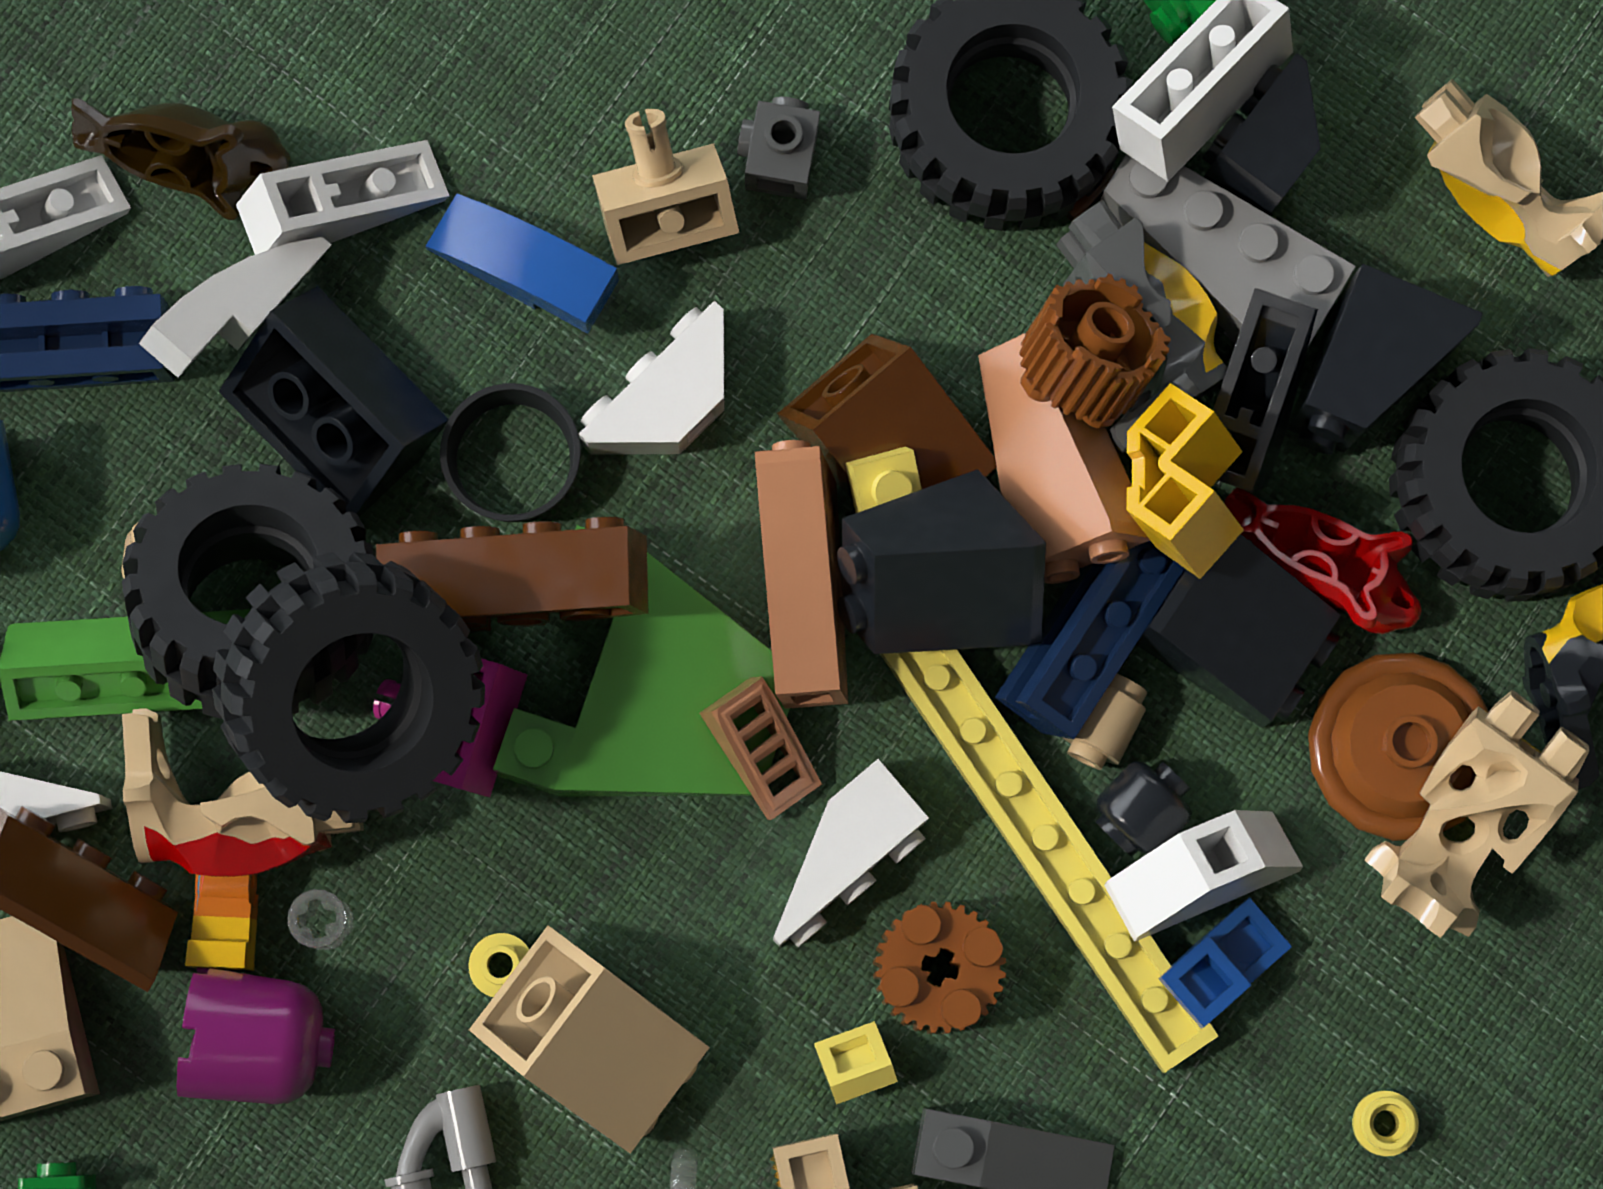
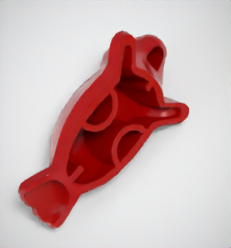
M1237 487L1225 499L1224 504L1243 528L1241 535L1250 540L1252 544L1330 607L1347 612L1353 622L1362 629L1371 633L1386 634L1398 629L1412 627L1419 620L1422 611L1420 601L1413 594L1397 567V563L1413 547L1412 538L1409 534L1402 531L1378 535L1367 534L1337 518L1314 509L1293 505H1267L1249 492Z

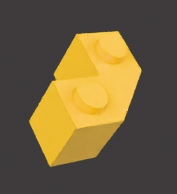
M1170 383L1127 431V454L1132 459V487H1127L1126 510L1158 550L1201 579L1243 532V528L1218 494L1211 488L1243 451L1213 410Z

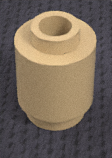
M1116 674L1075 739L1063 738L1071 744L1067 753L1079 762L1098 770H1102L1105 762L1118 765L1146 711L1142 703L1147 695V691L1130 679Z

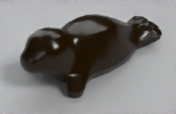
M72 99L71 114L74 118L72 122V137L75 148L104 154L129 173L146 181L197 195L205 200L219 215L228 220H235L240 216L236 204L241 199V190L251 186L260 174L286 169L290 165V154L282 146L279 136L273 128L263 122L243 120L229 123L208 111L181 103L151 105L127 113L108 116L84 100Z

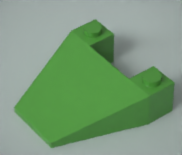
M577 525L576 529H585V527ZM647 552L649 614L613 617L576 728L514 708L493 770L501 778L559 797L752 796L699 713L750 677L762 676L787 717L790 708L785 709L775 694L772 651ZM752 706L732 721L737 730H739L759 715ZM765 727L744 743L750 752L772 735ZM776 750L756 763L760 773L771 767Z

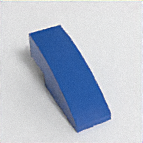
M458 193L425 246L432 253L535 309L538 306L587 334L619 281L616 267L534 225Z

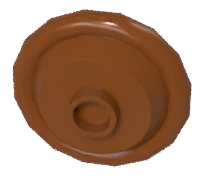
M1413 652L1374 655L1342 671L1319 698L1308 732L1311 772L1329 806L1355 828L1391 841L1408 840L1420 827L1430 806L1420 795V791L1435 763L1469 715L1478 706L1487 713L1489 710L1477 688L1449 664ZM1461 765L1452 773L1450 783L1455 789L1464 790L1472 786L1476 774L1471 766ZM1457 817L1448 821L1443 828V832L1464 822L1467 817Z

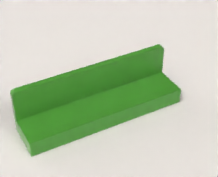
M251 609L201 613L218 622L228 624L233 614L245 618ZM128 617L15 623L7 628L0 657V682L9 721L133 713V709L147 708L153 712L202 709V704L199 700L195 699L192 705L185 706L171 697L168 682L164 685L155 683L145 670L143 656L136 653L131 638Z

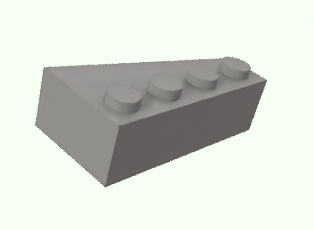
M1126 154L1105 188L1100 200L1105 202L1122 226L1137 217L1143 222L1144 242L1184 266L1199 282L1217 312V323L1225 330L1224 334L1234 344H1236L1255 288L1317 308L1318 311L1310 338L1311 342L1356 267L1185 166L1167 182Z

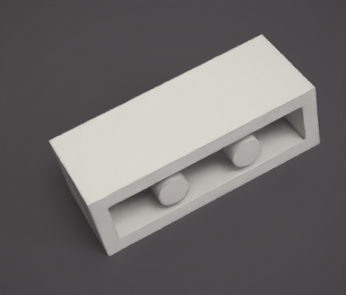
M1216 0L1112 106L1120 150L1168 182L1253 95L1254 87L1270 66L1277 65L1280 67L1293 53L1289 8L1277 0Z

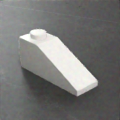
M428 140L262 173L237 202L236 206L255 254L287 243L320 236L324 237L329 243L444 202L449 197V193Z
M102 155L0 188V279L128 214L131 207Z

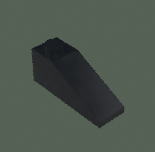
M1259 288L1254 289L1213 411L1243 452L1218 481L1251 493L1267 487L1288 428L1318 311L1317 308Z

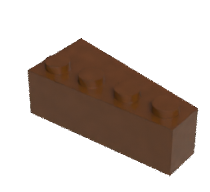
M589 518L585 520V529L563 531L562 524L558 522H529L523 524V534L500 535V529L497 527L473 526L460 529L461 538L438 540V533L408 531L399 533V543L376 544L377 560L383 565L393 561L410 570L418 579L424 580L460 615L469 628V633L491 631V618H497V623L502 625L531 627L549 623L550 612H559L561 620L575 622L649 614L647 536L629 526H625L624 518Z

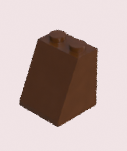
M870 334L777 413L799 440L809 442L811 447L820 446L837 484L852 501L853 498L845 463L902 447L914 450L921 489L977 469L986 477L997 467L995 457L910 346L875 334Z

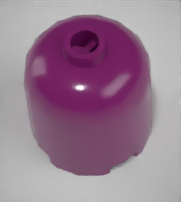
M197 967V973H193L182 1023V1028L193 1029L195 1034L191 1042L189 1058L178 1057L177 1096L265 1104L291 1103L303 1097L313 1084L317 1068L331 1067L336 1029L323 1027V1007L317 995L307 986L288 980Z

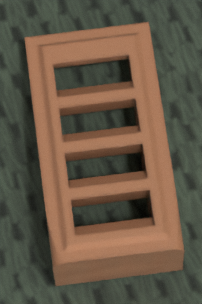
M762 676L750 677L699 713L767 820L774 819L822 785L778 700ZM753 706L759 716L737 730L732 720ZM766 727L772 736L749 752L744 742ZM780 748L785 757L763 773H760L756 763ZM793 768L798 779L773 796L768 785Z

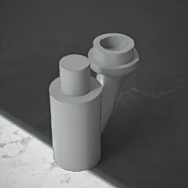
M480 1085L437 1094L436 1099L428 1103L421 1110L407 1135L398 1162L396 1177L384 1179L386 1187H391V1189H432L430 1177H434L433 1168L421 1171L422 1163L435 1135L443 1130L451 1171L462 1170L465 1189H492L487 1164L497 1161Z

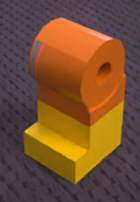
M257 874L236 877L195 876L191 940L187 942L185 966L254 971L259 895H256Z

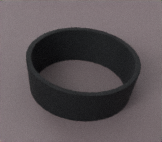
M504 383L477 391L455 409L443 431L440 445V461L448 486L466 507L490 519L503 522H522L547 513L566 495L578 471L580 441L571 416L554 397L529 385ZM504 405H524L545 413L562 430L570 452L569 473L559 493L545 505L533 511L515 515L493 513L478 505L467 494L457 470L458 447L469 425L483 413Z

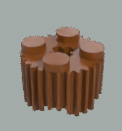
M1109 273L1106 277L1098 278L1096 282L1093 279H1089L1088 283L1085 284L1081 279H1077L1074 285L1069 281L1063 287L1055 286L1021 342L1023 347L1019 355L1023 359L1020 365L1026 368L1021 376L1020 384L1028 397L1038 402L1052 401L1051 407L1054 409L1060 406L1063 408V414L1068 416L1071 412L1075 413L1078 420L1083 419L1089 426L1097 429L1111 426L1121 413L1125 415L1133 407L1165 360V356L1170 349L1167 346L1171 341V338L1164 334L1159 324L1150 320L1153 314L1142 310L1144 304L1141 301L1143 298L1137 292V286H1127L1126 280L1123 278L1116 281L1113 275Z
M931 902L928 906L920 904L912 910L905 911L902 914V921L895 919L891 924L893 931L886 930L881 938L885 943H879L876 947V951L881 956L875 957L873 960V965L879 967V970L873 974V979L880 980V985L876 988V991L884 996L882 1004L893 1006L890 1014L893 1017L898 1014L901 1015L902 1025L905 1026L912 1022L914 1031L918 1032L923 1027H926L927 1034L931 1035L935 1034L938 1028L942 1034L950 1033L951 1028L958 1032L964 1030L967 1026L976 1024L980 1017H984L989 1013L986 1006L991 1007L997 1003L993 995L1002 992L1004 988L998 981L1006 978V973L1000 970V966L1006 963V958L1001 957L1003 945L999 940L998 934L987 927L989 922L986 919L981 922L976 920L977 912L973 911L967 915L965 914V906L959 905L954 910L951 907V902H945L941 908L938 907L936 902ZM939 951H942L951 957L949 965L956 966V974L954 979H943L938 987L927 982L930 972L921 970L924 957L933 959Z

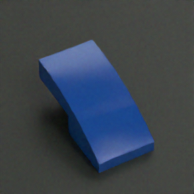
M1249 897L1203 936L1158 979L1202 1029L1245 992L1256 978L1292 946Z

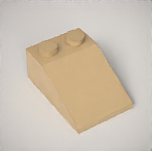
M13 916L0 919V1121L100 1094L64 945Z

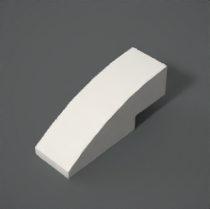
M322 236L287 243L247 257L214 274L180 298L150 327L139 344L177 377L188 368L217 334L222 336L236 350H239L264 322L270 311L277 308L332 244Z

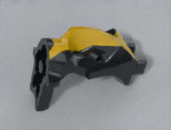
M1603 584L1571 597L1560 623L1551 629L1527 636L1524 642L1525 676L1522 677L1523 685L1534 706L1540 711L1538 720L1545 746L1560 727L1569 730L1589 745V753L1579 773L1576 775V778L1579 779L1578 790L1589 787L1600 776L1588 714L1603 682Z

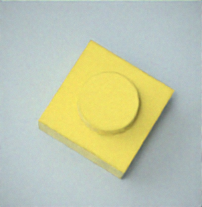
M908 447L894 449L845 463L856 513L921 490L914 450Z
M875 1021L814 1043L836 1105L898 1082Z

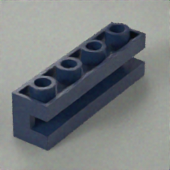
M144 286L120 287L114 290L115 296L90 298V293L86 291L61 290L53 292L51 300L26 302V297L23 295L0 294V392L174 382V374L139 344L150 327L171 307L161 294H153V289Z
M1151 541L1130 548L1129 556L1121 561L1108 564L1093 563L1080 568V576L1070 581L1042 624L1041 641L1027 647L995 698L1041 733L1074 740L1185 568L1158 550Z

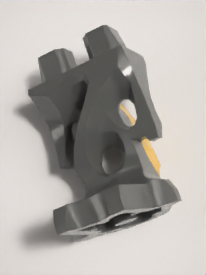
M1102 200L1074 219L1068 227L1070 231L1056 244L1074 268L1063 283V286L1069 281L1074 285L1077 279H1081L1085 284L1088 283L1089 279H1093L1096 282L1098 278L1106 277L1108 273L1112 274L1116 281L1123 278L1126 280L1127 286L1135 285L1138 287L1137 292L1143 298L1141 301L1144 304L1142 310L1144 312H1151L1153 316L1150 320L1158 323L1163 329L1164 334L1171 338L1167 346L1170 348L1169 352L1133 407L1108 431L1117 454L1121 457L1127 452V431L1170 383L1198 401L1223 382L1227 367L1216 353L1214 347L1217 312L1199 282L1184 266L1144 242L1143 222L1135 217L1122 226Z

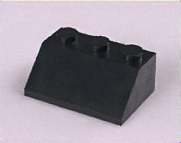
M318 286L270 311L219 390V393L295 471L315 478L317 491L320 493L325 488L333 489L345 500L346 513L350 511L356 513L358 517L369 509L423 457L449 420Z

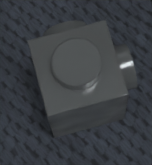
M775 97L772 103L758 100L755 120L743 118L738 142L737 156L747 157L745 190L806 200L819 132L820 111L810 110L808 103L791 97Z

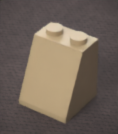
M549 925L469 1029L470 1032L524 1078L630 1154L640 1140L652 1131L660 1113L681 1085L693 1076L699 1061L710 1048Z

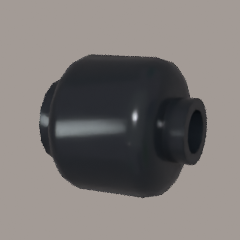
M1132 762L1097 798V807L1102 815L1095 822L1131 857L1138 851L1147 855L1176 836L1189 823L1192 812L1190 806L1182 797L1191 788L1164 762L1155 770L1143 762Z

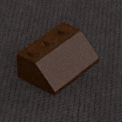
M21 806L16 816L0 808V910L148 992L156 979L178 913L166 902L162 901L168 890L135 870L128 880L108 870L107 866L111 862L112 857L79 838L73 848L59 842L50 836L56 825Z

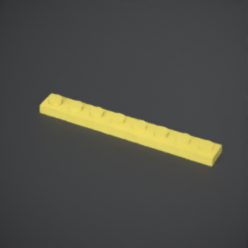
M958 650L880 654L1161 1072L1166 1073L1217 1038L1218 1034L1209 1023L1201 1029L1158 979L1171 967L1170 963L1151 935L1134 942L1104 886L1107 880L1111 879V876Z

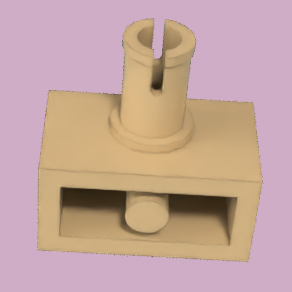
M645 109L650 129L649 134H646L645 128L642 125L639 111L633 113L625 120V127L629 133L636 164L592 175L605 228L617 265L739 233L728 180L714 143L673 154L666 127V116L663 111L658 109Z

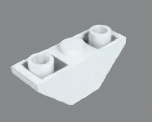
M714 301L703 312L697 307L690 310L672 329L670 335L675 340L660 355L656 356L652 351L645 354L627 373L625 378L630 384L614 400L605 395L585 413L580 421L585 428L579 433L582 446L590 454H681L724 411V309Z
M1234 810L1177 834L1107 880L1104 886L1135 942L1295 874L1303 868V865L1273 811Z

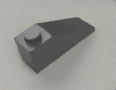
M923 1108L911 1173L987 1189H1107L1115 1145Z

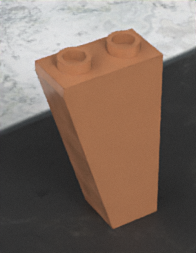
M1024 333L979 354L978 358L1001 495L1046 542L1044 583H1063L1078 578L1080 576V568L1090 564H1108L1126 559L1129 556L1130 548L1150 541V539L1126 510L1127 487H1132V484L1106 428L1097 429L1091 427L1083 419L1078 420L1075 413L1072 412L1067 416L1063 414V408L1060 406L1055 409L1051 407L1052 401L1038 402L1028 397L1020 384L1021 376L1026 368L1020 365L1023 357L1019 355L1023 347L1021 342L1026 334Z
M802 440L780 441L772 445V450L755 452L775 694L785 709L848 704L845 631L837 605L839 597H842V576L837 559V551L840 548L837 483L820 446L811 447L809 442Z

